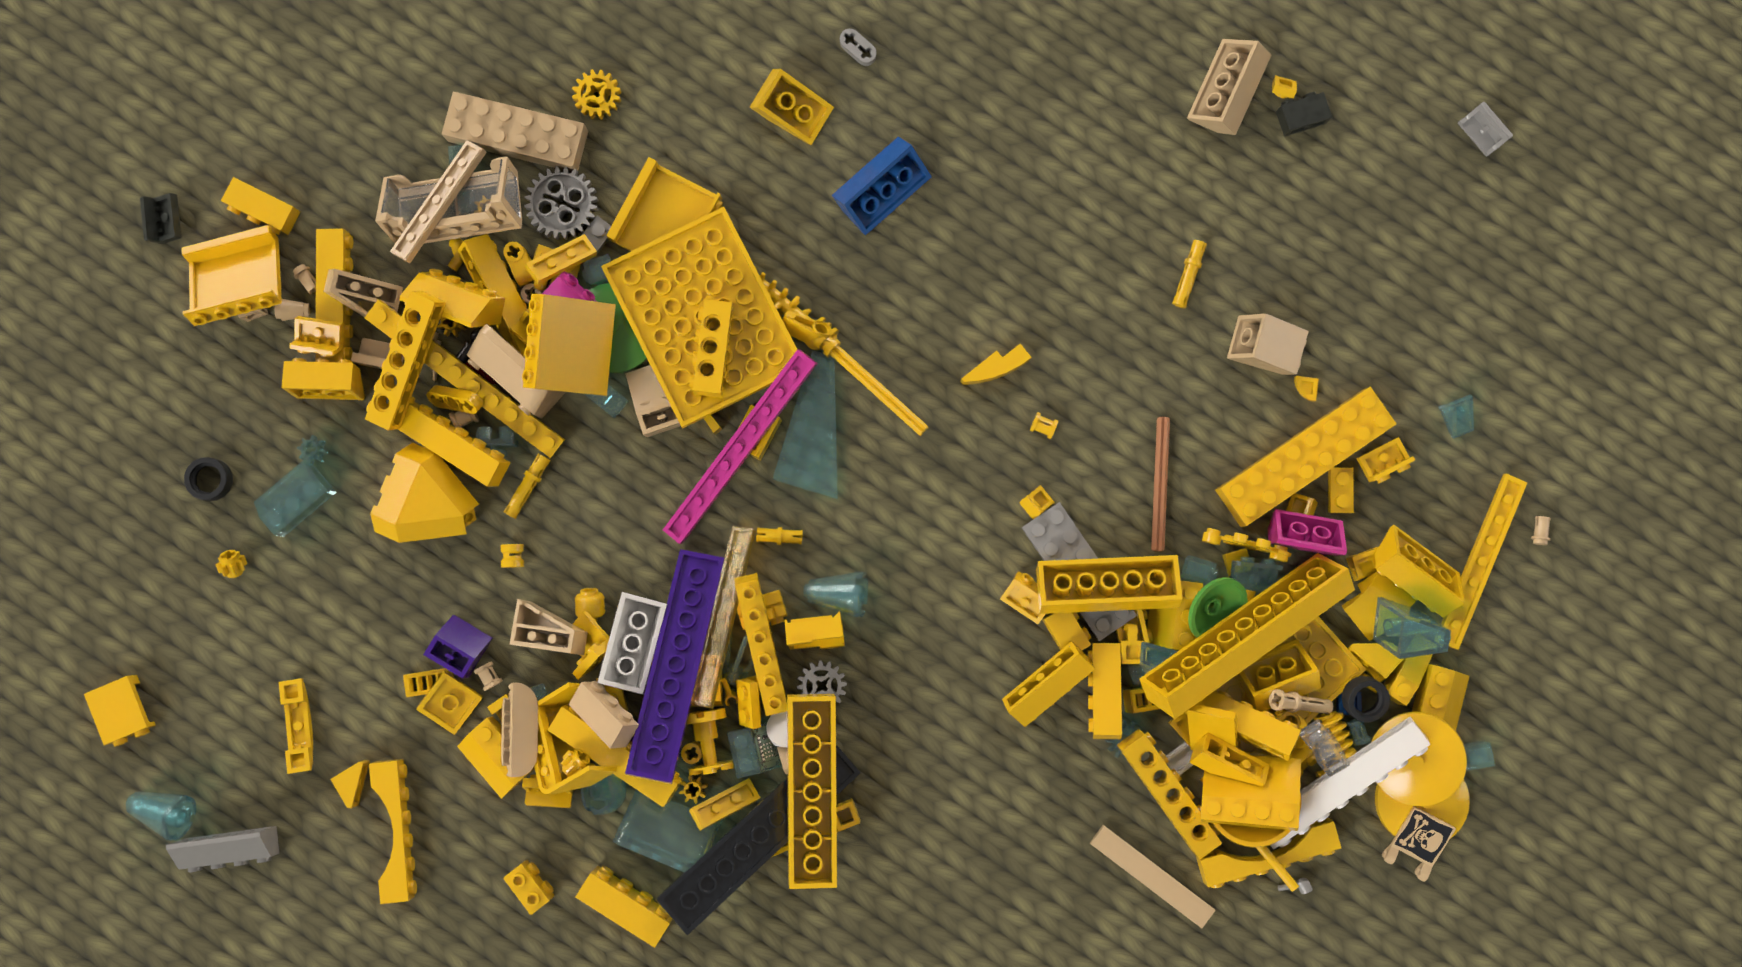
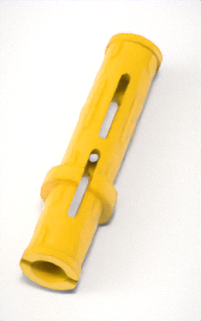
M1193 240L1188 258H1185L1184 261L1185 267L1172 302L1173 305L1186 308L1196 275L1202 267L1201 261L1207 243Z
M540 453L537 454L529 470L524 472L525 476L503 511L514 519L517 518L532 490L542 480L541 476L551 461Z

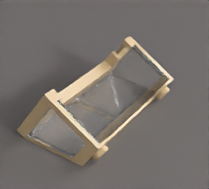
M508 157L493 159L490 163L491 170L473 172L425 243L514 230L522 227L518 171ZM403 175L383 178L375 222L394 243L397 242L440 178L413 183Z

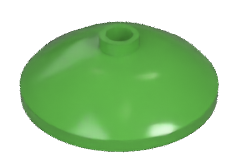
M1229 577L1218 578L1206 584L1196 594L1190 606L1188 623L1192 634L1196 638L1246 604L1248 598L1244 586L1237 580Z

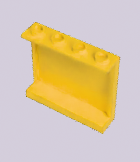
M648 157L606 236L609 241L629 251H633L722 208L721 194L718 192L715 194L658 165L656 160Z
M269 225L182 247V256L189 262L190 309L183 311V315L194 326L282 304L279 238Z
M531 294L529 323L526 329L528 334L527 346L524 351L525 369L522 374L523 388L607 396L616 304L546 294Z

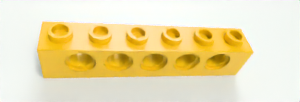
M411 291L406 297L405 309L402 316L398 319L396 334L390 341L388 356L382 363L380 378L374 385L375 392L372 400L367 405L365 420L388 431L400 429L446 304L445 301L424 291ZM418 312L421 316L420 321L417 320ZM410 334L413 337L412 343L409 340ZM402 356L405 358L404 364L402 363ZM394 377L397 379V385L394 383ZM387 398L390 402L389 406L386 403Z
M754 573L735 578V588L765 714L769 716L786 712L787 697L758 574Z
M1137 729L1118 743L1117 747L1188 847L1201 860L1222 844L1218 838L1220 832L1213 823L1201 822V806H1196L1192 801L1195 798L1187 786L1183 788L1179 783L1182 778L1174 768L1170 770L1167 766L1168 758L1161 750L1158 752L1153 745L1156 744V741L1150 733H1143L1140 729ZM1145 752H1149V758L1141 761L1142 755ZM1162 770L1161 777L1154 779L1155 773ZM1175 788V793L1171 797H1167L1168 791ZM1184 807H1188L1187 812L1183 815H1180L1181 809ZM1201 825L1200 830L1193 833L1194 827Z

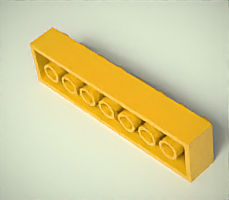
M1370 386L1361 390L1215 489V491L1239 526H1248L1395 426L1396 422Z
M834 694L787 695L789 889L837 888L836 696Z

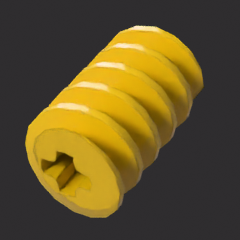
M1336 711L1314 717V720H1322V723L1317 725V729H1325L1320 734V737L1328 738L1323 743V746L1331 747L1326 752V755H1334V758L1329 762L1345 760L1357 752L1355 748L1350 747L1353 744V740L1347 738L1350 735V731L1342 730L1347 726L1346 721H1340L1344 714Z

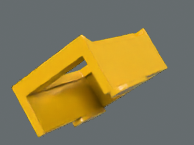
M840 611L834 618L832 615L792 619L791 623L784 620L786 641L790 650L812 647L830 649L845 646Z

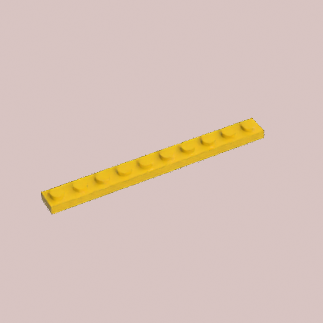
M377 300L364 318L392 339L396 334L397 322L401 315L383 301ZM410 334L409 340L412 343L413 337ZM432 339L424 364L456 388L472 391L479 395L483 400L484 405L482 407L549 458L555 454L565 441L563 437L531 413L529 416L518 407V403Z

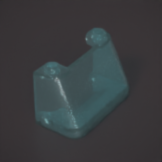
M635 790L613 842L685 872L714 845L724 819L700 831L689 812L691 808L672 800L662 807L638 790Z

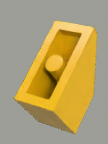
M1354 643L1347 647L1367 669L1366 671L1379 682L1385 680L1403 661V658L1399 656V651L1391 645L1388 646L1386 643Z

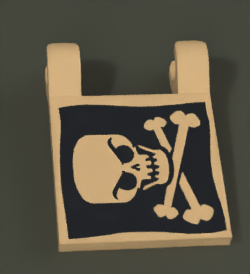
M1413 806L1391 844L1383 851L1382 857L1385 862L1393 864L1400 850L1421 861L1422 863L1415 869V874L1419 880L1426 881L1433 865L1456 828Z

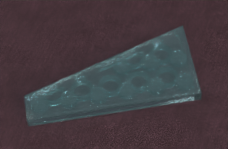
M813 350L810 358L818 364L801 386L773 480L838 499L835 359L832 356L827 358L823 353Z

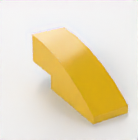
M1021 344L1004 357L998 351H995L961 378L960 382L963 385L978 384L1003 377L1029 362L1032 357Z

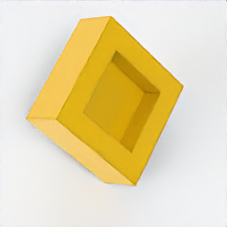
M1275 75L1272 82V93H1275L1280 98L1289 97L1294 99L1297 91V81Z

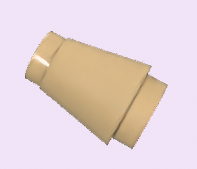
M282 299V304L275 305L276 319L286 321L295 319L297 316L310 317L309 303Z

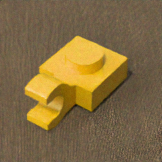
M1126 623L1127 640H1120L1121 664H1145L1144 640H1137L1138 629L1135 623Z

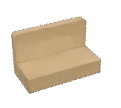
M362 338L359 353L353 352L351 361L358 365L382 369V363L387 358L390 350V343Z

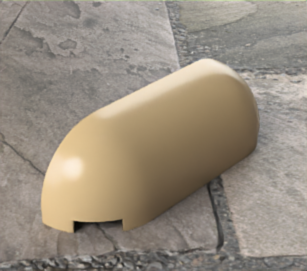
M513 682L508 686L510 689L508 698H503L501 762L502 766H507L508 777H521L529 773L537 761L538 701L536 695L528 686Z

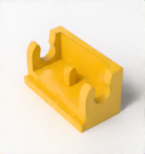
M1379 546L1346 557L1354 581L1369 577L1377 572L1375 568V553Z

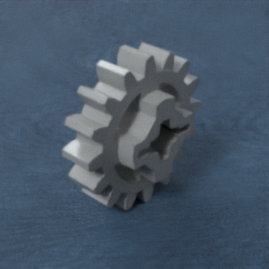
M820 660L817 667L810 663L811 670L803 669V672L806 674L805 677H798L803 684L797 686V689H803L801 694H809L807 690L808 679L812 682L813 686L810 694H815L818 687L816 682L818 680L822 682L830 677L826 684L828 690L822 689L816 694H834L836 702H841L839 694H846L841 688L846 686L847 682H841L845 674L837 673L839 666L832 669L830 661L826 666H823V662ZM818 670L829 671L825 676H818L814 673ZM834 678H836L838 684L836 692L831 684Z

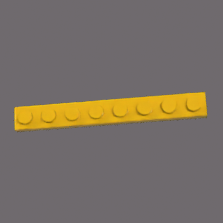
M1507 473L1503 474L1460 577L1464 604L1443 618L1434 641L1459 650L1527 482Z

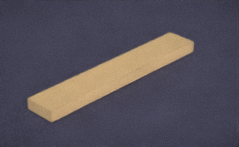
M466 140L390 250L392 254L409 264L412 262L487 153L483 148Z
M1102 825L1091 840L1090 844L1200 928L1205 926L1215 912L1213 907L1106 826Z

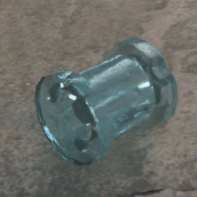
M1357 719L1346 722V727L1349 728L1353 740L1352 746L1372 741L1371 736L1367 734L1365 722Z

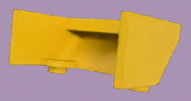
M568 682L538 701V753L534 768L539 789L543 794H558L592 786L617 772L616 767L596 766L594 763H591V765L570 777L566 776L562 771L561 762L564 760L562 757L568 750L574 752L575 748L549 732L548 728L561 707L570 703L580 685L579 683Z

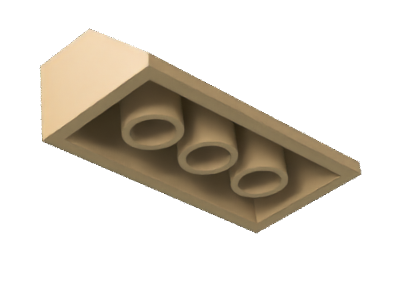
M1222 39L1187 119L1217 133L1236 135L1271 58V54L1259 41Z

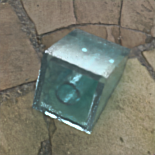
M1378 597L1373 634L1374 641L1399 659L1448 652L1451 630L1422 611L1383 597Z

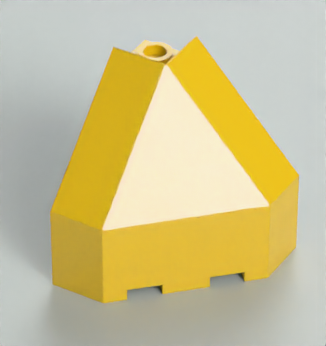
M413 442L397 452L392 461L395 465L391 475H386L380 489L382 496L378 506L374 505L370 513L374 531L398 543L466 535V527L476 520L474 508L479 503L444 460L431 450Z

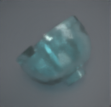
M614 774L592 786L581 788L583 805L587 811H592L594 815H605L615 812L622 806L626 797L625 782Z

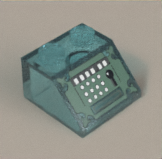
M767 722L761 723V728L751 729L744 727L727 733L737 779L782 767L777 746L771 742L767 735Z

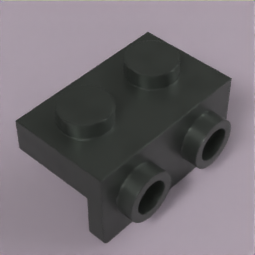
M168 193L156 198L140 197L144 240L165 244L181 239L177 194Z

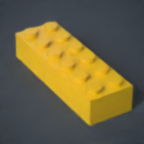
M1178 555L1038 561L1036 576L1039 614L1179 608L1183 600Z

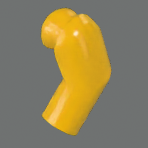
M461 238L449 240V246L454 256L447 266L456 272L463 264V260L458 252L463 242Z

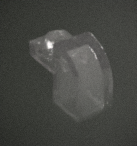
M1319 719L1301 729L1300 737L1313 751L1317 763L1329 777L1350 766L1340 744L1329 728H1325Z

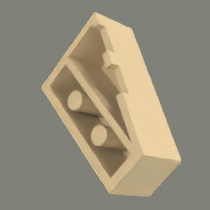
M338 269L328 270L324 288L326 294L363 317L367 315L377 300L383 301L397 312L400 303L399 298L403 287Z
M517 599L510 645L584 655L588 632L531 601Z

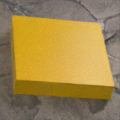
M444 670L416 707V710L455 735L483 697Z

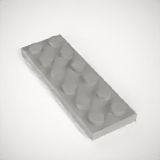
M1060 502L1022 527V530L1043 561L1098 559ZM1134 610L1079 612L1098 641L1137 616Z

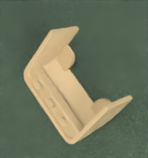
M485 324L479 331L467 353L469 357L467 362L476 370L482 368L521 403L518 407L529 416L532 413L542 419L566 392L523 388L522 374L525 369V357L488 324Z

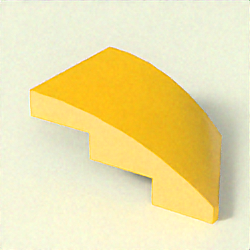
M1375 572L1357 584L1361 593L1344 603L1342 607L1365 637L1371 641L1401 618L1417 600L1413 599L1403 588H1398L1392 580Z

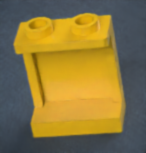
M137 675L125 676L84 694L103 745L113 744L114 747L129 742L128 737L133 735L136 738L150 733L149 729L156 726L154 721L149 722L135 685L140 684Z

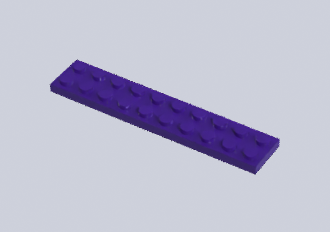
M680 549L637 722L639 726L634 734L625 771L626 775L669 784L673 783L723 573L724 557Z

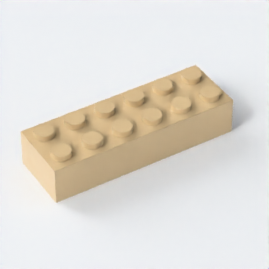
M453 91L442 135L451 143L464 145L467 140L488 152L553 168L558 166L561 170L567 167L572 172L574 169L577 171L579 169L588 129L581 122Z

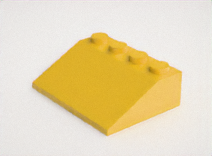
M1252 755L1270 765L1264 786L1211 774L1204 770L1201 822L1298 831L1301 759L1289 758L1287 761L1280 757Z

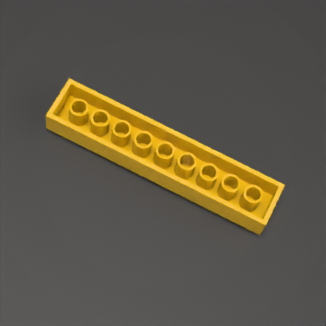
M1319 553L1315 554L1139 678L1147 700L1176 719L1352 593L1355 588L1349 569Z

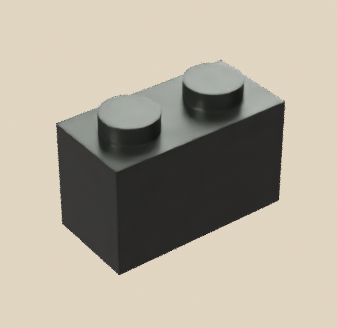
M1311 92L1304 95L1303 99L1295 101L1292 98L1281 103L1276 114L1284 137L1328 123L1332 118V114L1324 92L1319 94Z

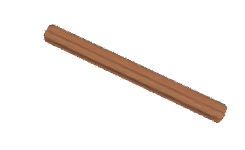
M1168 417L1157 418L1151 545L1152 551L1162 552L1165 549L1170 418Z

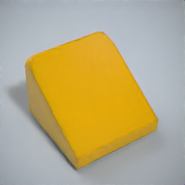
M1040 485L1019 503L1029 516L1035 519L1055 502Z
M1295 493L1291 496L1286 511L1313 516L1318 502L1314 498Z
M1247 548L1222 555L1228 576L1251 570Z

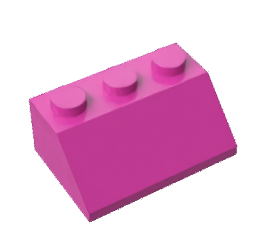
M1275 509L1267 529L1268 540L1271 541V545H1280L1333 556L1346 555L1347 547L1343 521Z

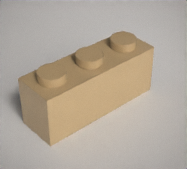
M597 681L581 682L569 703L570 707L610 749L627 747L639 726L632 718V714L624 710L618 700L605 690L603 684L597 683Z

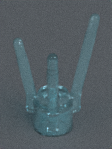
M729 633L722 673L724 674L723 678H726L729 684L736 686V680L747 678L754 664L751 659L744 671L743 667L739 666L748 641L747 636L743 638L735 663L730 664L733 634Z

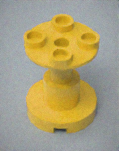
M725 708L689 713L686 725L693 724L695 741H700L703 757L702 765L688 768L689 776L701 774L702 771L703 775L716 773L720 767L721 770L735 768L733 760L717 762L714 738H718L716 720L727 717Z

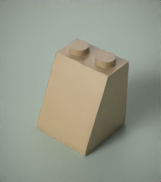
M1268 314L1239 315L1227 359L1282 375L1297 374L1309 331Z

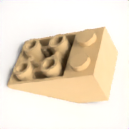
M651 365L625 373L636 415L645 437L681 426Z

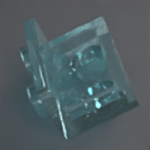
M1241 557L1240 561L1232 560L1230 578L1240 582L1247 590L1264 591L1277 582L1278 570H1283V565H1276V560L1262 559V563H1254L1255 558Z

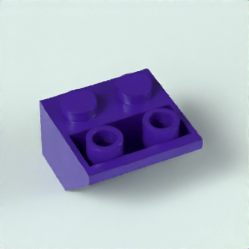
M452 615L436 633L423 655L459 677L468 678L493 637L458 616Z

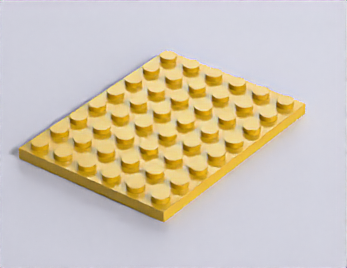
M725 207L711 212L601 266L682 429L770 386L797 351ZM704 299L732 302L734 308L722 398L695 395L693 388L689 387L690 375L695 374L696 365H692L693 352L698 351L699 343L695 342L696 329L701 328L702 320H698L699 307L704 305ZM713 321L708 325V329L712 331L717 330L720 323ZM708 344L705 347V352L713 353L716 351L717 346L715 344ZM707 366L702 370L704 376H710L714 372V368L711 366Z

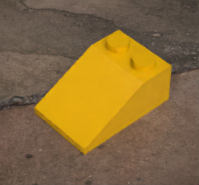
M772 69L750 108L778 127L812 145L834 106L782 69Z

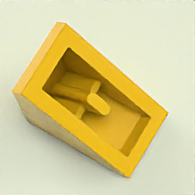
M369 760L360 761L330 779L347 808H354L359 805L370 763Z

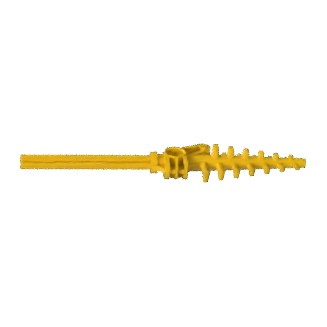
M764 272L759 275L781 317L784 315L782 320L792 337L804 342L813 350L822 349L824 351L823 354L827 358L832 356L919 436L923 435L928 426L840 347L841 342L837 339L839 333L837 328L831 329L832 324L830 322L826 323L825 317L813 320L808 316L811 313L810 308L801 310L797 307L800 303L799 296L790 301L786 297L788 295L787 288L779 292L775 288L776 280L769 283L764 279L766 275Z

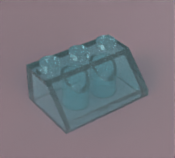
M305 458L254 501L259 518L273 535L285 536L333 496L336 491L310 460Z

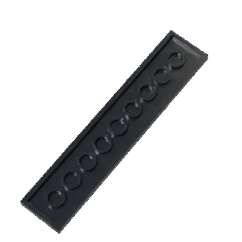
M836 745L837 796L861 772ZM788 777L656 898V901L687 936L788 842Z

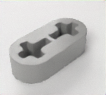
M849 28L842 31L840 45L843 50L861 65H872L876 60L875 47L854 29ZM853 36L856 46L851 42L846 44L845 37L851 38ZM861 48L864 52L871 51V58L865 57L863 59L862 51L859 49Z

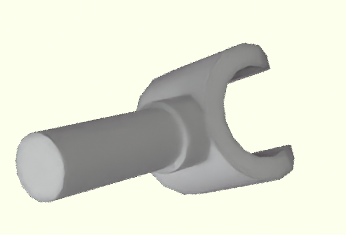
M1300 878L1296 881L1301 894H1307L1313 890L1308 879ZM1286 884L1277 885L1278 891L1290 890Z

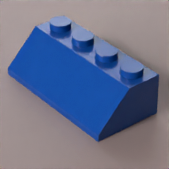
M898 136L833 193L832 197L864 235H867L932 176L913 146Z

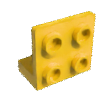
M587 611L582 612L573 623V625L588 632L584 655H580L582 658L577 661L578 667L572 673L578 680L596 668L603 660L610 637Z

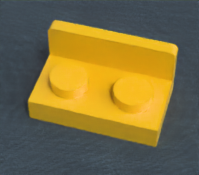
M1018 571L1000 600L1036 624H1039L1045 614H1039L1037 583L1029 574Z

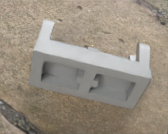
M1482 102L1458 122L1459 126L1486 157L1513 136L1485 102Z

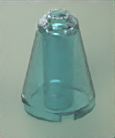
M854 572L810 579L809 583L804 586V597H807L810 603L854 617H863L866 610H861L862 604H867L868 579L863 577L867 574L866 572Z
M138 791L128 797L126 811L164 839L176 841L182 838L190 829L193 822L189 820L192 814H196V802L194 798L188 795Z

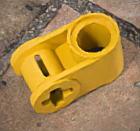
M518 242L506 244L503 250L504 257L518 285L522 287L534 281L526 269V263L532 260L527 250ZM513 249H517V250L519 251V252L517 253V254H518V257H517V258H515L514 256H511V255L514 254V253H513Z

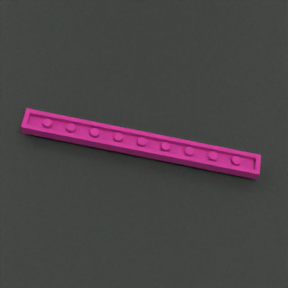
M797 349L664 527L663 531L677 543L683 544L818 363L802 350Z

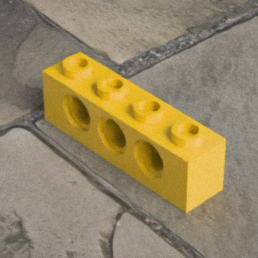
M704 299V305L699 307L698 320L702 321L701 328L696 329L695 342L699 344L698 351L693 352L692 365H696L695 374L690 375L689 387L693 388L695 395L722 398L734 309L732 302ZM711 322H719L720 326L717 330L712 331L708 329V325ZM708 344H715L717 349L713 353L705 352V347ZM707 366L714 368V372L710 376L702 374V370Z

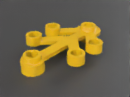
M1207 528L1202 537V541L1209 544L1220 545L1221 540H1223V543L1270 553L1269 558L1277 561L1288 562V557L1292 555V553L1287 552V547L1274 545L1273 548L1270 546L1271 541L1257 538L1255 542L1248 540V535L1234 533V536H1221V531Z

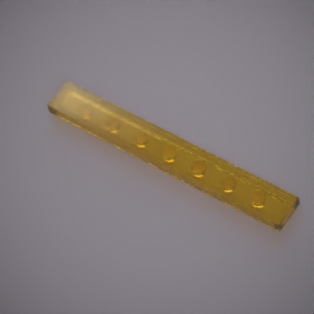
M732 526L691 705L712 709L714 707L739 603L735 588V578L745 576L756 532L752 528Z

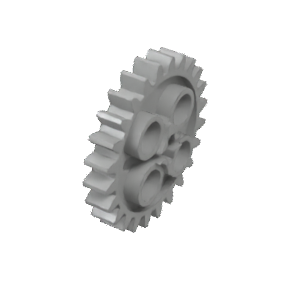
M556 166L555 173L547 169V176L539 173L541 180L538 182L533 179L532 182L535 187H528L527 189L531 195L525 196V199L530 202L524 205L526 210L531 211L527 214L529 219H533L531 224L534 227L538 226L537 230L540 233L545 231V235L548 238L552 233L556 240L559 239L560 234H562L565 240H568V234L570 233L574 238H577L576 231L579 230L583 233L584 225L590 227L591 225L588 220L595 219L592 211H598V207L593 205V203L598 202L599 199L592 196L596 193L595 188H590L592 185L591 181H585L586 176L583 173L578 176L576 169L570 174L567 167L561 172L558 166ZM554 185H561L559 192L551 193V188ZM575 193H581L582 196L579 201H571ZM548 195L559 202L565 201L567 205L579 208L580 211L576 212L565 205H560L559 207L555 201L543 198V196ZM545 205H552L549 213H542V208ZM565 214H572L571 221L566 223L562 221Z

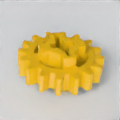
M592 69L589 76L586 73H582L584 79H576L579 86L572 87L576 93L572 96V99L577 102L575 104L578 110L582 109L581 113L584 116L589 113L591 119L598 115L601 120L604 113L610 117V110L617 111L618 109L615 102H621V98L617 96L622 93L621 89L617 87L619 85L617 80H612L613 77L610 73L605 76L601 69L598 74H595ZM598 92L600 96L596 97L594 93Z

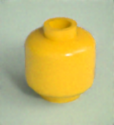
M597 588L581 589L580 593L575 596V614L577 617L582 612L587 611L597 622V618L605 614L604 594L598 592Z

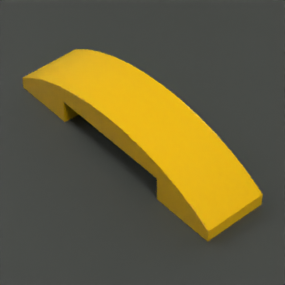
M300 678L279 682L280 703L284 705L288 750L285 751L287 774L311 771L313 764V729L304 680Z

